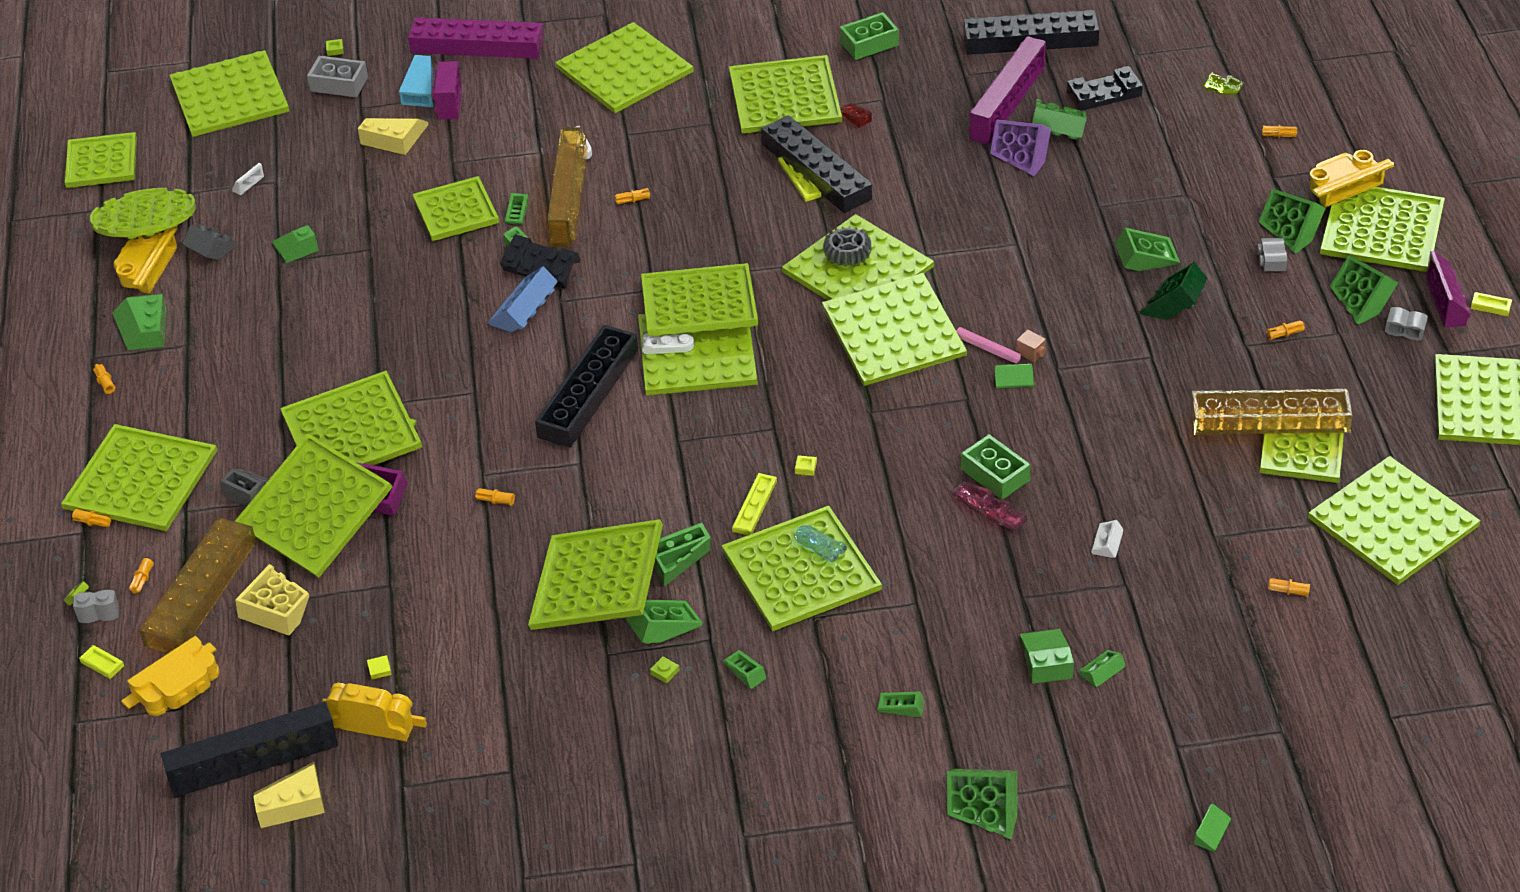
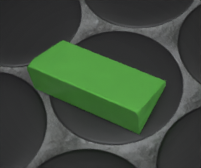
M1032 364L995 366L996 388L1034 387Z
M1107 650L1078 672L1093 686L1098 687L1125 667V662L1121 653Z
M1211 804L1196 832L1194 844L1215 852L1231 818L1217 806Z

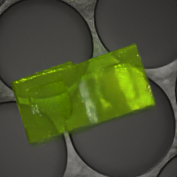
M1211 72L1204 87L1220 93L1237 94L1244 82L1230 75L1224 79Z

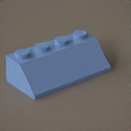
M542 266L523 278L487 323L509 332L517 329L522 330L528 324L526 320L536 314L537 311L535 309L545 303L546 300L544 298L555 290L553 287L558 281Z

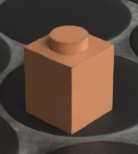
M1027 330L1017 339L1016 352L1035 363L1046 353V339Z

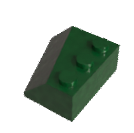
M1195 261L1166 278L1156 290L1157 293L1147 301L1149 305L1141 308L1139 313L1167 320L1186 308L1188 310L1196 305V300L1200 297V292L1205 287L1206 275Z

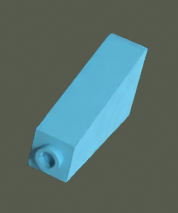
M415 55L399 90L401 105L433 107V68L431 56Z

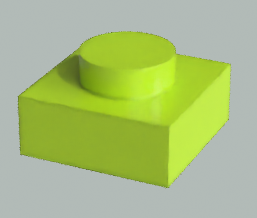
M342 39L326 41L327 56L344 54Z
M84 581L72 589L64 601L70 606L74 603V595L85 592L89 586Z
M662 657L650 669L652 676L666 684L680 671L678 664L665 657Z

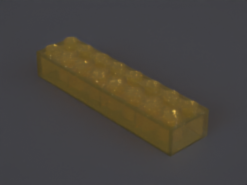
M582 127L561 128L547 220L551 247H572L573 240H576L575 228L578 227V218L576 216H579L580 212L578 204H581L580 192H583V183L581 181H584L583 169H586V159L584 158L588 156V149L584 147L586 145V134H583Z
M1348 389L1192 391L1191 397L1194 434L1347 433L1351 430L1353 415Z
M220 517L216 519L139 629L144 646L170 653L193 637L256 544L253 526Z

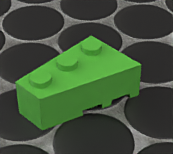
M703 523L660 538L654 569L664 587L710 551L711 537Z

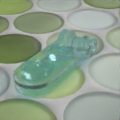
M802 525L796 529L795 534L798 543L830 562L836 561L838 555L843 554L847 550L845 543L832 539L812 526Z

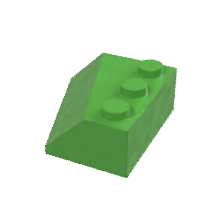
M1036 99L1032 123L1042 124L1051 128V134L1061 136V134H1066L1068 138L1078 139V137L1082 138L1087 115L1086 112L1069 107L1060 109V106L1054 103H1046L1045 105L1042 104V100Z
M1272 189L1259 223L1276 237L1283 238L1284 244L1294 253H1298L1312 242L1325 207L1315 202Z
M1348 255L1330 287L1346 306L1347 311L1354 317V321L1357 324H1361L1380 314L1398 282Z
M163 294L126 298L112 312L127 350L164 347L167 309Z
M952 769L947 771V815L1012 839L1018 815L1017 771Z

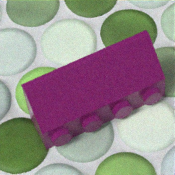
M1430 251L1426 281L1444 328L1466 326L1467 320L1471 316V311L1466 306V298L1461 293V285L1456 280V272L1452 270L1450 262L1437 252Z

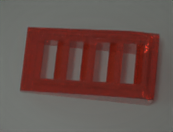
M849 103L840 108L842 116L857 128L872 122V113L863 107Z

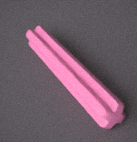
M962 327L956 330L961 340L1015 364L1021 359L1020 353Z

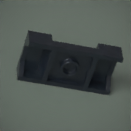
M1130 66L1114 69V74L1111 76L1087 82L1083 77L1067 81V93L1074 94L1078 110L1080 111L1140 97L1143 91L1142 83Z
M515 234L500 261V265L504 271L524 277L544 266L558 281L555 286L566 289L568 274L573 264L579 263L581 259L577 252L564 248L557 250L533 243L530 238Z

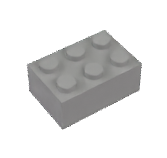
M318 56L307 78L311 92L357 97L368 78L365 61Z

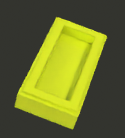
M1475 292L1471 309L1508 316L1512 300Z
M94 645L79 658L82 664L109 679L124 667L123 661Z

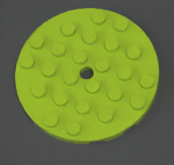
M167 188L143 189L123 194L124 197L118 200L112 198L105 201L103 207H96L92 211L90 223L94 231L106 236L127 237L128 239H134L142 235L153 236L156 232L174 227L191 217L195 212L196 203L192 194L187 195L186 191L181 189H174V191H168Z

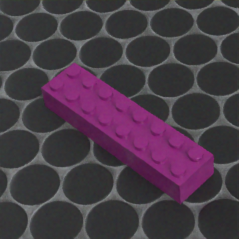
M420 17L414 19L408 39L411 53L538 59L544 41L542 23Z
M1027 36L1020 43L1018 50L1014 51L1012 58L1006 62L1003 70L999 71L997 78L992 81L989 89L985 90L983 97L977 101L974 109L970 110L969 132L971 140L987 145L991 143L996 119L1007 121L1044 70L1046 41Z

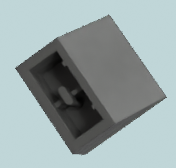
M198 224V226L190 225L183 245L207 258L219 260L235 248L237 243L231 240V236L224 233L222 235L219 234L220 230L210 227L208 229V227Z
M232 469L220 482L224 497L247 507L269 479L250 470Z

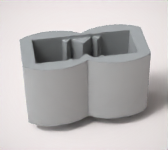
M1261 238L1260 244H1257V254L1260 255L1259 265L1263 266L1264 271H1286L1287 255L1283 238Z
M1392 307L1387 319L1385 332L1393 336H1404L1416 341L1422 340L1428 316L1421 312H1409L1403 308Z
M102 590L96 593L83 592L74 595L73 607L78 622L109 621L119 617V604L113 590Z

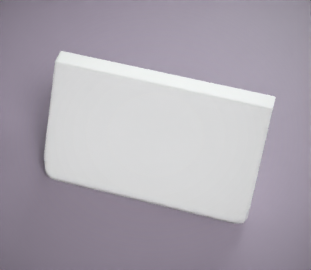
M258 163L235 182L232 191L242 195L264 177L261 163Z
M1117 520L1099 524L1091 551L1092 554L1111 558L1116 557L1123 534V528Z

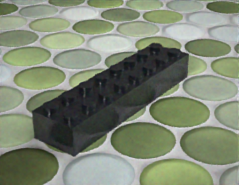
M1095 10L964 19V41L967 55L1014 52L1018 50L1020 43L1027 36L1046 41L1045 50L1098 46L1099 26Z
M789 115L761 128V144L777 158L782 157L788 166L790 164L796 173H801L808 183L809 181L812 182L821 194L843 213L872 200V183Z
M607 325L602 326L536 419L537 438L572 447L637 353V334Z
M323 702L160 754L175 798L321 751L330 750L339 745L327 703Z

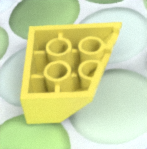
M366 118L358 127L361 145L406 155L429 124L427 121L420 119Z
M269 564L235 600L238 618L290 635L301 623L309 593L295 582L288 581L284 574L281 572L277 573L274 567Z
M315 762L254 793L256 813L261 828L325 813Z

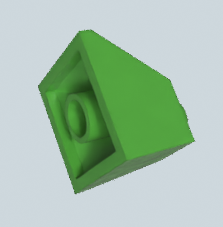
M308 225L272 241L273 246L286 263L318 251L316 236Z

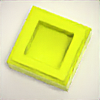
M798 456L795 474L814 476L817 457Z
M387 655L367 660L371 680L392 675Z

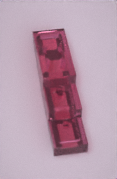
M963 481L952 491L953 496L977 513L1011 530L1016 531L1028 520L1025 513L1011 509L1010 502L995 498L992 490Z

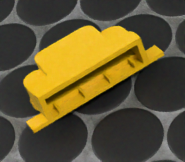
M1358 150L1354 153V156L1349 153H1343L1318 163L1316 168L1310 171L1309 188L1320 198V203L1327 207L1383 184L1385 170L1394 167V163L1390 159L1377 163L1373 159V154L1367 150Z
M177 225L164 230L163 233L156 232L153 236H138V239H131L126 243L114 261V268L123 287L139 289L141 293H151L177 249L174 236L178 229Z
M194 636L127 680L131 694L121 700L123 705L130 709L141 702L149 715L159 716L164 714L168 707L170 709H177L187 704L197 695L206 691L211 685L210 681L218 677L219 667L213 655L217 651L210 642L203 646L201 641Z
M335 683L330 689L328 698H323L322 702L327 703L334 728L407 741L413 726L425 728L427 724L425 717L411 715L412 701L402 694L391 695V693L383 689L351 683Z

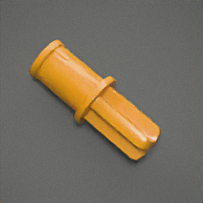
M1263 125L1262 136L1278 138L1296 137L1297 127Z
M648 188L635 191L630 190V192L616 194L615 201L617 204L635 203V201L650 199V192H648Z
M1302 321L1289 324L1282 323L1281 326L1267 329L1266 333L1267 337H1269L1268 339L1273 340L1284 336L1289 337L1290 334L1304 331L1305 327Z
M96 364L93 371L97 376V382L101 384L106 394L113 393L115 386L111 381V375L102 364Z
M479 488L476 490L475 498L492 502V504L500 503L512 506L515 495L513 493L500 492L498 489L492 491Z
M75 509L72 514L73 521L83 522L88 526L94 524L109 527L111 523L110 517L95 514V511L87 512Z
M143 558L138 570L133 574L134 579L129 589L134 594L140 593L144 583L149 580V573L154 565L151 559Z
M1270 578L1268 589L1285 592L1287 595L1291 593L1308 597L1310 584L1292 582V579L1286 581Z

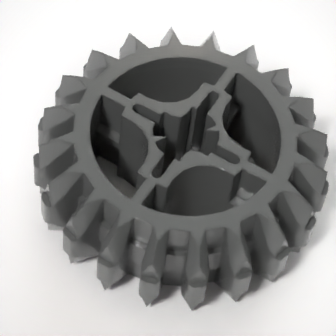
M842 226V229L836 228L835 231H830L829 235H826L823 248L827 260L831 261L832 264L837 263L838 266L844 265L846 267L851 265L853 267L854 264L860 265V262H865L869 258L872 245L868 233H864L863 229L858 230L857 227L852 229L850 226L848 228Z

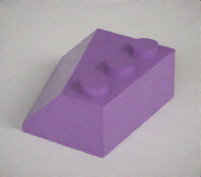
M996 119L990 154L1035 176L1045 163L1051 128L1042 124Z

